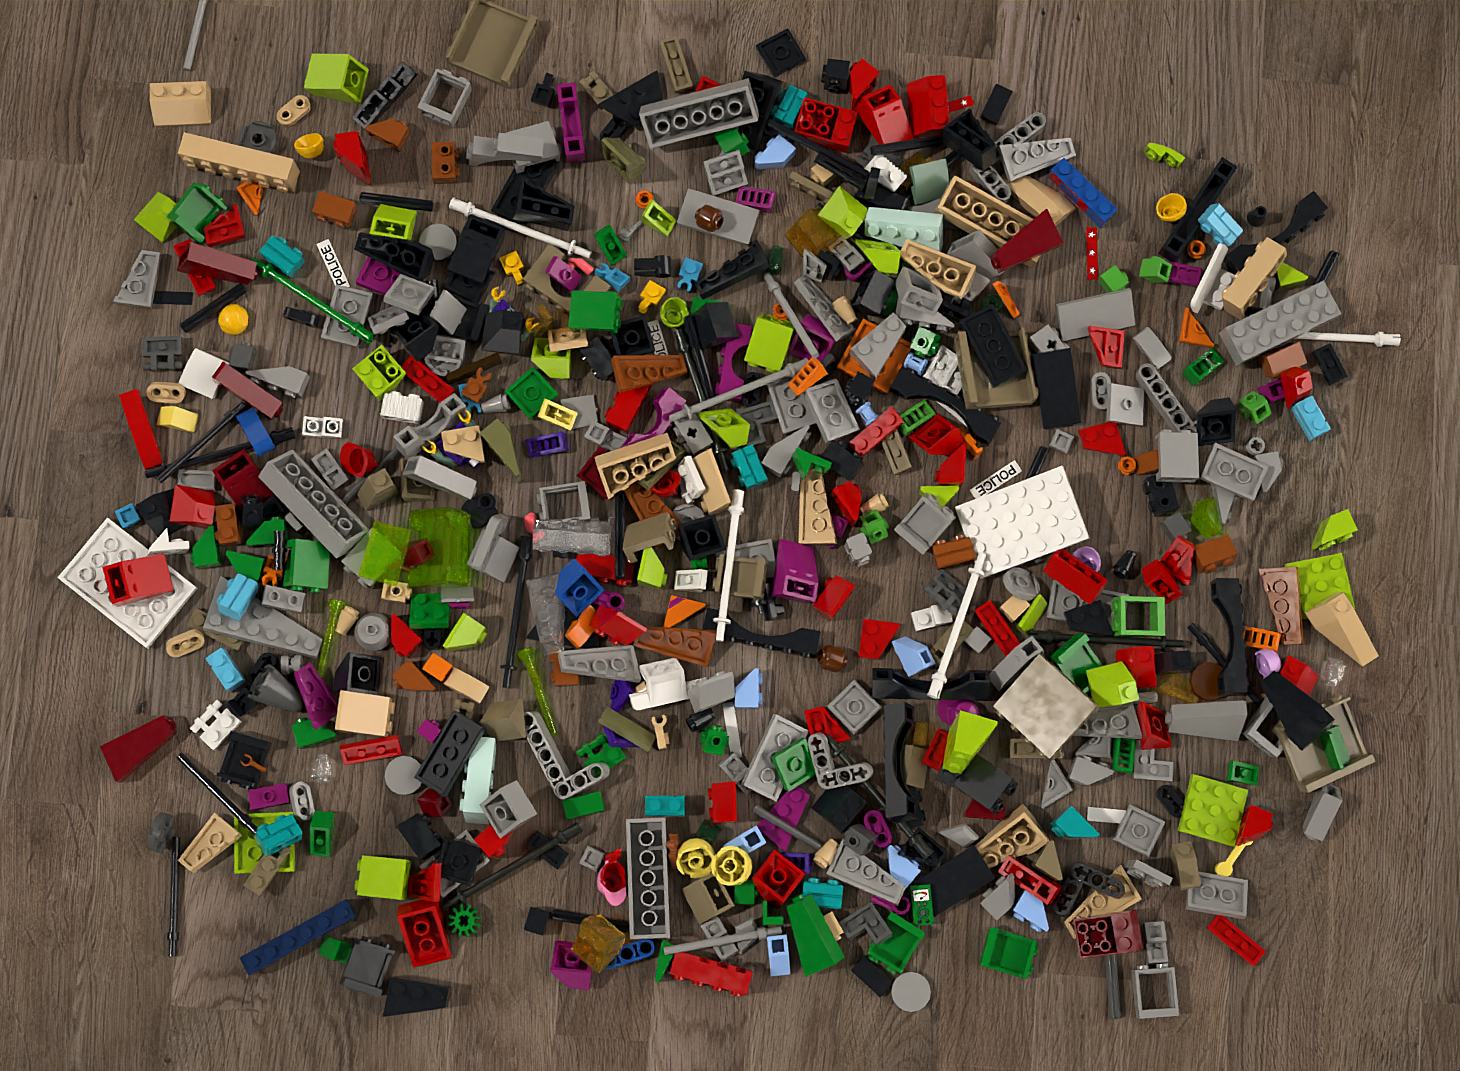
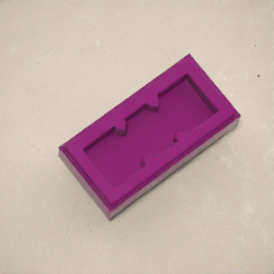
M553 256L545 270V273L570 292L575 290L582 278L579 273L557 256Z
M1167 261L1172 264L1168 282L1198 288L1202 268Z
M287 783L248 790L251 810L291 803Z

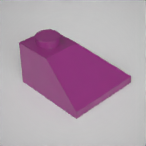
M807 314L801 325L819 353L817 359L821 363L830 352L835 339L821 320ZM796 332L787 353L800 360L807 358L809 361L812 356Z
M555 941L550 973L569 988L589 990L595 945Z

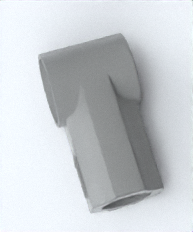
M1268 276L1269 281L1264 291L1257 293L1256 303L1252 307V310L1255 312L1270 306L1276 277Z

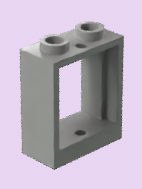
M436 69L417 107L419 114L454 128L472 91L471 84L464 77L457 78L445 69L442 71ZM441 81L463 90L452 114L429 105Z
M903 266L895 281L900 303L935 316L943 301L940 289L921 273Z
M585 481L539 488L540 494H537L538 505H542L543 511L539 513L540 522L545 525L546 529L591 522ZM579 491L582 516L550 521L546 495Z
M1266 697L1243 728L1241 734L1269 757L1277 758L1283 750L1280 740L1278 739L1276 744L1273 745L1256 731L1273 708V705Z
M1168 963L1156 964V968H1149V965H1137V969L1131 970L1136 1018L1179 1016L1174 967H1168ZM1166 973L1170 1007L1142 1009L1139 975Z

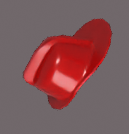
M351 442L345 443L341 448V465L347 472L357 477H363L365 474L372 472L375 466L379 465L375 461L374 453L370 449L362 448Z
M669 469L650 490L661 498H667L672 495L676 496L681 477L678 472Z

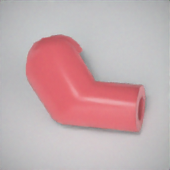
M569 258L566 263L572 269H575V267L580 268L587 275L594 269L582 258Z
M530 512L524 518L526 531L542 540L546 531L537 527V516L535 513Z

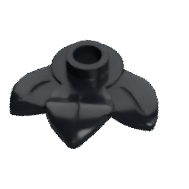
M483 493L478 498L468 499L461 508L462 513L471 515L470 520L473 529L482 527L486 522H489L492 516L499 514L495 508V498L489 493ZM489 500L490 504L488 506H484L483 501Z

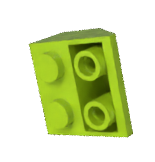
M380 204L374 214L370 234L411 240L417 211Z
M383 345L379 346L352 368L379 402L383 400L384 393L390 394V391H394L406 375V372Z
M1349 509L1331 515L1320 523L1311 546L1312 550L1319 548L1322 551L1336 544L1335 541L1337 544H1340L1353 537L1352 533L1358 529Z

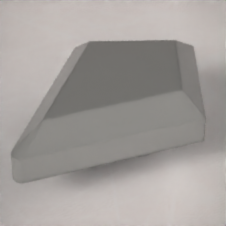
M805 248L803 250V276L807 275L810 279L821 283L827 265Z
M966 823L941 829L939 832L963 848H966L979 838Z
M753 917L735 925L736 934L756 931L758 928ZM756 939L737 942L739 954H742Z

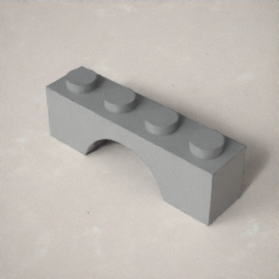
M453 393L439 403L437 411L426 423L418 427L407 426L394 435L396 448L406 459L414 457L423 450V447L426 448L430 445L427 441L434 442L442 436L441 431L451 430L462 421L458 417V413L462 418L467 416L465 411L467 409L466 405Z

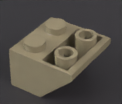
M712 873L681 889L699 925L734 906L725 886L718 882Z

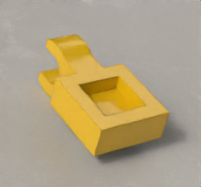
M517 251L500 257L499 260L507 277L513 274L517 285L523 284V277L520 271L524 269V266Z
M649 280L640 294V298L644 300L638 306V311L645 315L651 304L656 307L665 294L666 289Z

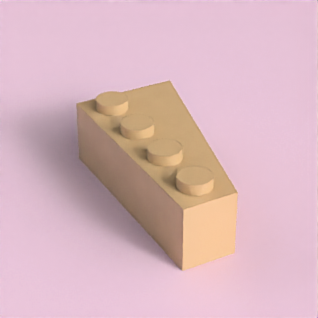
M1268 237L1264 242H1259L1255 249V254L1247 258L1243 270L1235 274L1234 282L1222 292L1224 310L1239 320L1246 318L1245 311L1248 307L1252 308L1258 296L1257 293L1264 291L1269 281L1268 276H1274L1287 256L1286 248Z
M664 433L594 458L607 497L610 499L618 491H623L633 482L645 478V475L651 471H656L676 459L668 433Z

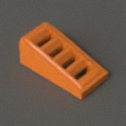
M811 358L787 385L798 396L828 373L817 358Z
M1245 626L1243 639L1245 638L1246 631L1249 632L1248 640L1245 641L1246 647L1258 650L1271 649L1277 652L1281 633ZM1256 633V641L1252 643L1253 635ZM1262 635L1265 636L1263 645L1260 644ZM1272 637V644L1268 646L1269 639Z

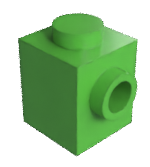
M1157 256L1143 259L1139 277L1149 283L1168 282L1172 264Z
M1116 265L1100 275L1097 280L1107 293L1126 289L1129 283L1127 275L1120 271Z

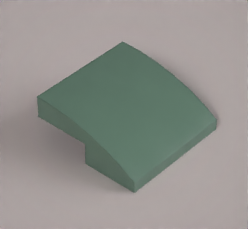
M946 158L909 167L913 182L911 191L915 205L942 197L949 184Z

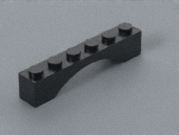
M1223 157L1220 159L1158 254L1171 262L1177 260L1200 225L1198 219L1210 205L1214 204L1238 168L1236 165Z
M1315 191L1298 202L1294 208L1289 225L1281 234L1274 237L1273 241L1280 245L1284 242L1288 244L1296 238V233L1299 231L1303 233L1309 229L1311 222L1315 221L1317 223L1325 217L1324 212L1328 207ZM1240 244L1225 256L1223 262L1234 275L1238 271L1241 272L1245 267L1244 263L1247 258L1255 254L1258 244Z
M909 368L900 369L890 387V392L905 400L928 399L946 405L962 418L973 438L989 446L1001 425L996 416L992 414L987 415L982 412V409L966 410L965 401L962 397L952 396L944 387L939 386L938 388L934 386L931 380L916 376V373Z
M1216 578L1210 582L1211 600L1222 614L1229 636L1227 659L1217 676L1218 696H1241L1247 693L1249 689V681L1246 679L1248 668L1247 660H1245L1246 642L1243 639L1245 624L1242 622V613L1244 607L1240 597L1242 585L1239 584V578Z
M707 608L702 630H717L718 623L713 622V619L719 618V610ZM727 613L726 619H729L731 623L725 624V641L735 643L736 640L744 641V645L753 647L755 644H759L766 650L778 648L785 654L797 652L804 658L816 656L821 631L800 628L784 635H760L741 627Z
M872 668V698L989 701V670H969L959 676L947 679V682L943 684L940 698L934 699L927 696L932 681L908 678L892 668Z
M903 701L885 705L883 714L885 731L883 733L885 740V815L887 819L895 823L917 819L916 799L911 795L906 786L902 770L903 751L908 736L915 726L914 706Z

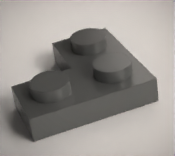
M773 401L736 411L739 416L750 424L747 446L751 444L757 446L766 443L761 425L778 420Z
M872 902L839 922L849 941L864 931H867L876 946L893 936Z

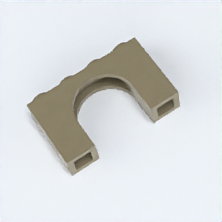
M549 243L523 278L524 287L531 293L536 292L541 295L540 298L545 303L549 304L551 302L556 306L555 309L561 314L567 313L569 315L571 297L558 295L551 287L552 277L545 273L553 256H557L563 261L566 260L563 252ZM595 275L584 291L611 292V285Z

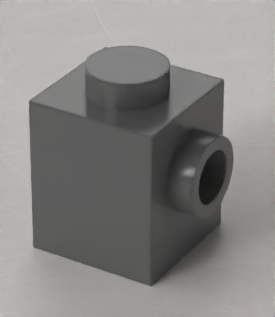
M235 343L229 352V365L238 371H251L257 351L249 343Z
M1180 511L1160 523L1171 543L1177 535L1185 539L1189 538L1187 534L1192 531L1189 520L1186 517L1183 518Z
M858 823L847 828L843 844L860 856H863L871 851L878 836Z

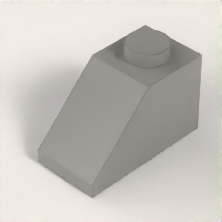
M1278 451L1255 455L1252 458L1268 466L1258 490L1259 496L1269 490L1282 471L1283 460L1279 456Z

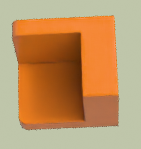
M433 653L422 669L444 683L454 666Z

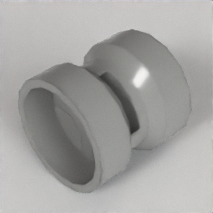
M288 655L281 656L282 675L295 673L304 667L302 655H295L294 657H289Z

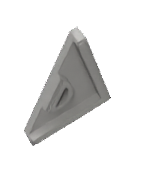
M1091 737L1074 752V756L1085 755L1087 757L1111 758V738Z
M1055 760L1050 761L1040 806L1042 809L1073 790Z

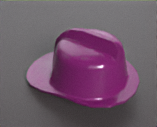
M940 700L937 705L939 718L950 726L960 710L982 717L979 707L969 700Z

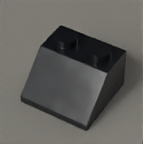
M877 270L862 277L851 300L853 310L870 316L881 314L886 308L885 301L887 297H890L894 291L893 285L895 280Z
M423 308L419 315L413 314L406 320V323L395 327L393 332L418 362L433 351L439 326Z
M645 315L621 321L617 334H613L610 331L617 356L644 355L655 352Z
M845 785L826 789L811 809L838 832L842 833L867 802Z
M417 813L396 827L417 857L424 860L442 847L441 841L443 839L437 830L432 831L429 826L432 823L425 814L422 816L420 813Z

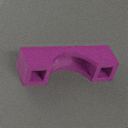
M575 82L558 84L557 92L567 163L586 161Z
M735 323L739 337L727 341L726 346H722L721 357L724 358L723 365H719L718 376H721V381L716 384L715 394L720 395L744 385V380L736 376L731 364L739 352L748 349L752 333V326ZM742 394L726 401L741 403Z
M663 387L652 402L657 413L656 422L652 429L644 434L630 433L620 448L661 435L665 430H669L674 423L669 420V416L683 410L686 400L671 388Z

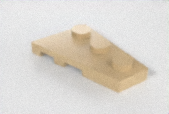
M214 813L178 861L189 871L195 873L243 835L222 817Z

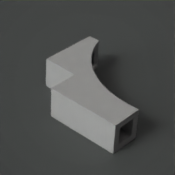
M498 133L497 139L474 136L473 141L469 142L467 147L466 159H469L470 166H478L482 163L498 160L540 162L543 156L544 139Z

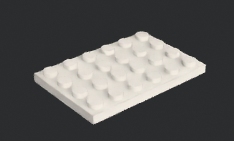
M1063 466L955 507L965 537H970L975 554L974 562L976 563L979 552L986 554L981 569L985 574L980 579L1090 539Z
M107 518L58 576V579L149 649L198 588L168 565L174 591L120 607L113 605L102 567L121 561L148 557V549Z

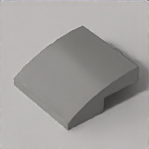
M739 149L703 161L713 196L748 184Z

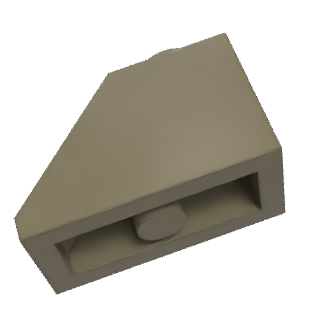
M1191 841L1172 844L1170 858L1180 889L1200 887L1197 858Z

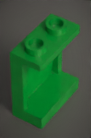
M193 182L168 214L167 218L191 239L202 243L205 239L202 235L203 228L213 220L221 209L226 211L228 207L223 204L224 200L220 196L210 193L212 189L206 184L202 183L200 185Z
M572 291L568 328L573 333H580V330L611 331L613 334H617V329L621 325L619 310H622V298H620L617 292Z
M303 539L287 540L286 548L291 549L290 580L285 582V587H291L293 591L309 589V593H320V590L328 589L330 551L318 541Z
M1076 633L1049 658L1060 671L1088 694L1091 691L1086 670L1103 665L1087 644L1090 640L1088 636L1084 633Z
M890 912L884 922L893 936L878 946L872 941L866 953L869 954L868 959L876 964H879V962L887 965L885 969L895 975L897 972L902 973L903 968L919 941L924 937L925 932L895 913Z
M989 927L979 965L1027 979V976L1032 974L1033 964H1031L1033 956L1036 957L1039 945H1036L1037 940Z

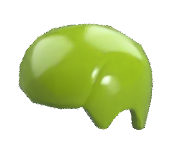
M671 297L663 303L660 317L667 327L679 328L685 324L683 318L689 315L686 302L678 297Z

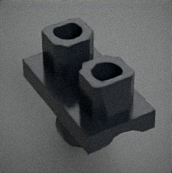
M944 293L941 306L950 309V311L948 312L943 309L941 314L947 317L949 321L952 319L958 322L960 317L955 315L954 312L965 317L971 314L969 311L972 301L963 297L959 306L952 304L955 296Z
M770 583L765 585L764 599H756V602L751 603L752 607H758L759 614L764 613L765 621H771L785 613L783 604L775 605L773 598L778 597L771 595L772 586Z

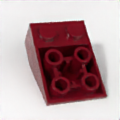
M245 449L212 470L241 512L242 496L254 494L260 496L261 500H264L273 494L269 487L258 477L261 471Z
M1136 909L1073 919L1080 959L1131 953L1143 949Z

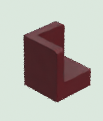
M427 538L411 541L400 549L401 555L408 567L423 564L435 555Z
M428 788L417 799L423 814L426 816L442 817L453 806L448 795L444 797L431 788Z

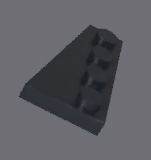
M758 240L752 242L753 246L749 249H743L738 252L739 256L732 261L728 259L724 262L721 269L718 271L713 270L695 283L702 300L770 267Z

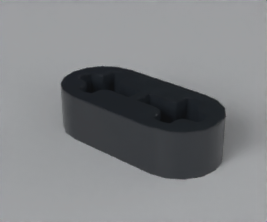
M613 117L600 134L601 145V140L604 136L609 137L611 133H613L611 138H621L628 126L622 121L623 127L619 126L614 130L616 128L615 122L620 123L621 120Z
M871 167L864 196L866 199L874 200L880 168Z
M285 307L282 315L288 320L312 328H316L319 321L317 316L291 307Z
M756 372L748 373L745 376L744 385L750 383L747 380H751V377H755V380L760 379V375ZM761 387L742 394V404L745 408L758 405ZM749 392L753 393V399H755L751 404H748V400H745V398L749 397Z
M424 628L423 643L426 648L437 650L441 646L443 628H435V630ZM432 633H434V638L438 640L433 646L427 642L431 639Z
M263 653L248 673L247 679L251 685L254 681V674L258 675L261 670L262 673H265L267 670L266 668L263 669L266 664L265 658L269 659L272 657V666L276 668L278 660L275 655Z
M1160 786L1156 791L1157 799L1172 817L1181 818L1182 813H1174L1175 807L1172 803L1174 802L1176 806L1181 805L1182 812L1185 802L1171 786ZM1162 789L1164 791L1169 790L1170 793L1168 794V796L1170 797L1171 801H1169L1167 797H1161V795L1163 794V792L1161 791Z

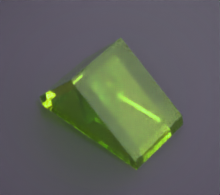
M1214 497L1196 502L1191 522L1202 536L1208 539L1223 534Z

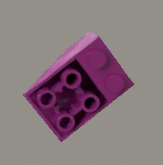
M779 539L771 595L800 603L816 602L818 576L814 547Z

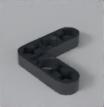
M1076 863L1072 866L1054 902L1053 909L1061 917L1069 916L1085 885L1114 899H1119L1124 895L1125 887L1119 880L1084 863ZM1083 868V871L1089 875V878L1084 875L1078 877L1077 869L1081 870ZM1096 876H1102L1103 883L1099 886L1093 884V879ZM1107 883L1113 887L1118 885L1120 891L1113 894V891L1106 887ZM1070 885L1077 887V891L1073 895L1067 894V888ZM1065 895L1067 898L1072 899V901H1066L1063 896ZM1065 903L1067 910L1061 911L1059 905H1064Z

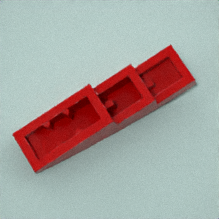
M134 389L119 394L131 434L145 470L160 466L163 459L139 390Z

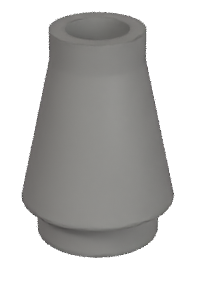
M501 393L481 403L484 414L507 412L508 409H511L507 394L503 395Z

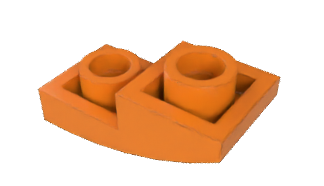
M591 605L581 613L578 620L571 623L565 634V637L576 648H580L595 630L589 626L596 613V610Z

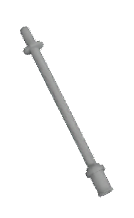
M804 358L793 364L787 363L783 370L691 407L684 404L683 410L671 414L669 420L674 422L686 416L688 420H691V414L783 377L793 378L808 362V359Z

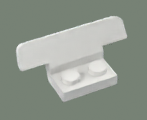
M1218 244L1191 300L1192 311L1197 314L1203 303L1221 311L1223 308L1222 292L1234 282L1233 278L1235 275L1221 269V264L1228 251L1225 244Z
M676 658L639 665V671L646 681L647 691L629 694L632 708L642 710L689 699L687 691L699 679L685 682L684 669Z

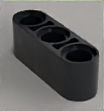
M867 184L863 191L858 189L854 197L861 204L875 208L908 211L911 205V201L906 197L878 185L874 200L864 198Z

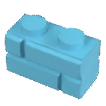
M1220 204L1210 205L1198 219L1201 229L1208 234L1210 233L1216 245L1221 243L1230 246L1243 232V229Z
M1313 396L1298 402L1291 408L1309 441L1325 434L1331 429L1329 424L1325 422V417Z
M238 573L234 579L231 578L228 581L225 594L221 593L217 599L218 611L236 621H240L258 592V583Z
M220 648L205 658L208 664L212 666V670L226 691L233 692L247 682L225 649Z

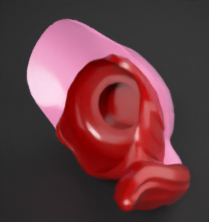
M621 848L606 854L605 865L600 869L597 876L598 890L605 895L607 901L612 906L620 905L626 898L625 868L618 861L622 856Z

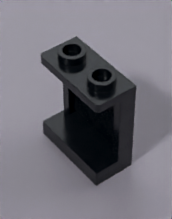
M453 296L467 310L461 319V324H458L451 336L467 339L468 342L474 344L478 339L489 305L483 303L479 305ZM437 323V325L439 326V328H438V331H439V332H442V333H445V334L450 335L445 329H443V328Z
M230 731L228 738L231 740L221 770L217 772L216 776L221 777V782L231 785L233 781L238 782L241 788L248 790L251 789V786L257 788L262 771L250 765L243 766L240 760L244 763L249 762L250 758L244 755V753L251 755L253 761L264 767L272 743Z
M978 754L975 755L954 783V786L959 791L974 799L994 815L1003 809L1005 801L1015 793L1016 786L1018 785L1012 777Z
M362 936L359 939L355 937L339 984L380 997L383 991L381 989L382 982L391 957L395 955L396 951L391 949L392 945L380 942V945L372 943L373 939Z

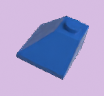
M573 558L559 573L555 595L578 617L605 590Z

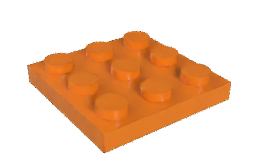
M864 318L862 319L837 366L838 370L855 378L858 371L869 376L851 357L850 349L876 328L877 325ZM902 338L899 340L875 380L873 388L887 395L912 349L910 348L912 343Z

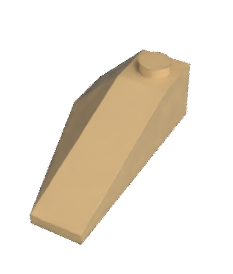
M1005 173L1000 176L1009 186L1011 195L1033 218H1036L1041 212L1048 209L1055 226H1057L1076 209L1063 194L1028 175L1013 181H1008Z
M906 239L901 249L900 257L943 292L962 299L969 291L975 278L976 265Z
M1343 592L1333 593L1305 612L1314 629L1323 634L1362 667L1379 656L1353 606Z
M1022 804L1005 817L975 847L988 867L991 868L997 866L998 863L1004 862L1008 855L1016 859V857L1024 854H1032L1044 846L1049 839L1036 818Z

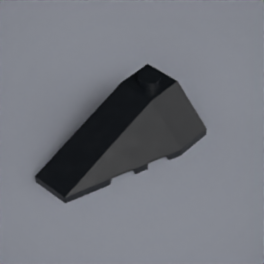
M744 71L742 80L749 78L759 117L756 122L740 125L738 132L745 134L749 141L747 143L750 149L749 152L756 155L783 81L764 74Z
M362 232L359 233L354 250L418 281H422L430 275L435 260L432 249L417 241Z
M1275 670L1260 682L1269 702L1277 712L1276 715L1279 721L1281 720L1285 728L1287 737L1301 751L1326 732L1333 724L1335 719L1318 702Z

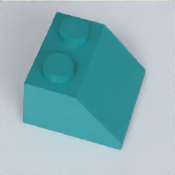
M1072 806L1066 807L1050 823L1053 827L1051 831L1058 838L1061 836L1062 838L1091 839L1100 835Z

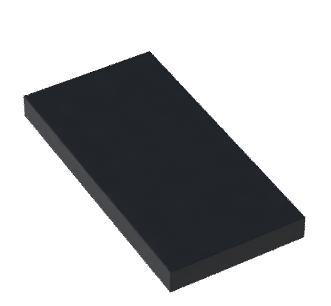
M552 159L525 167L524 172L517 173L514 167L491 212L526 227L528 222L513 219L521 178L528 179V182L542 187L545 191L559 167V162Z
M993 304L959 320V324L962 330L966 331L967 339L993 388L1028 371Z
M1071 348L1032 354L1043 429L1081 423Z
M453 710L414 778L446 797L486 728L458 711Z
M972 845L909 885L908 888L911 891L910 886L930 884L933 915L935 917L994 880L995 876L975 845Z

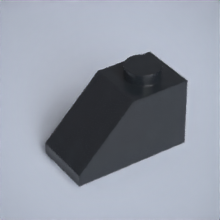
M1190 650L1172 651L1155 655L1156 675L1189 673L1193 670Z

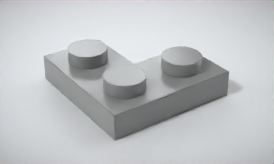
M1136 739L1132 779L1172 782L1173 762L1154 760L1155 749L1142 750L1140 740Z

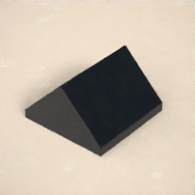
M728 302L705 303L692 314L703 350L739 337Z
M715 514L678 524L681 547L689 561L727 550Z

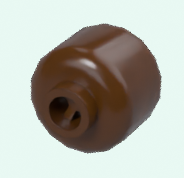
M704 205L695 213L696 224L701 229L714 232L723 225L724 217L722 212L715 207Z
M831 645L821 648L817 658L822 669L835 673L839 672L841 668H845L848 660L843 649Z

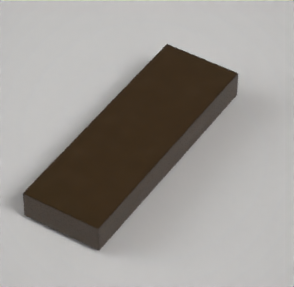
M495 353L446 374L450 385L476 375L480 367L485 371L502 364L499 353Z

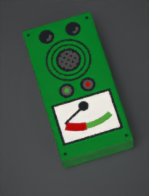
M930 884L910 886L914 926L934 924Z

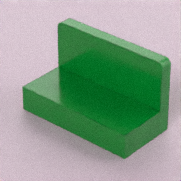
M1331 726L1320 736L1330 768L1342 770L1344 769L1343 765L1351 761L1339 726Z
M762 901V925H783V917H767V901Z

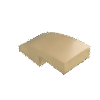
M455 667L452 668L444 682V685L458 694L465 695L477 704L481 703L489 689V686Z

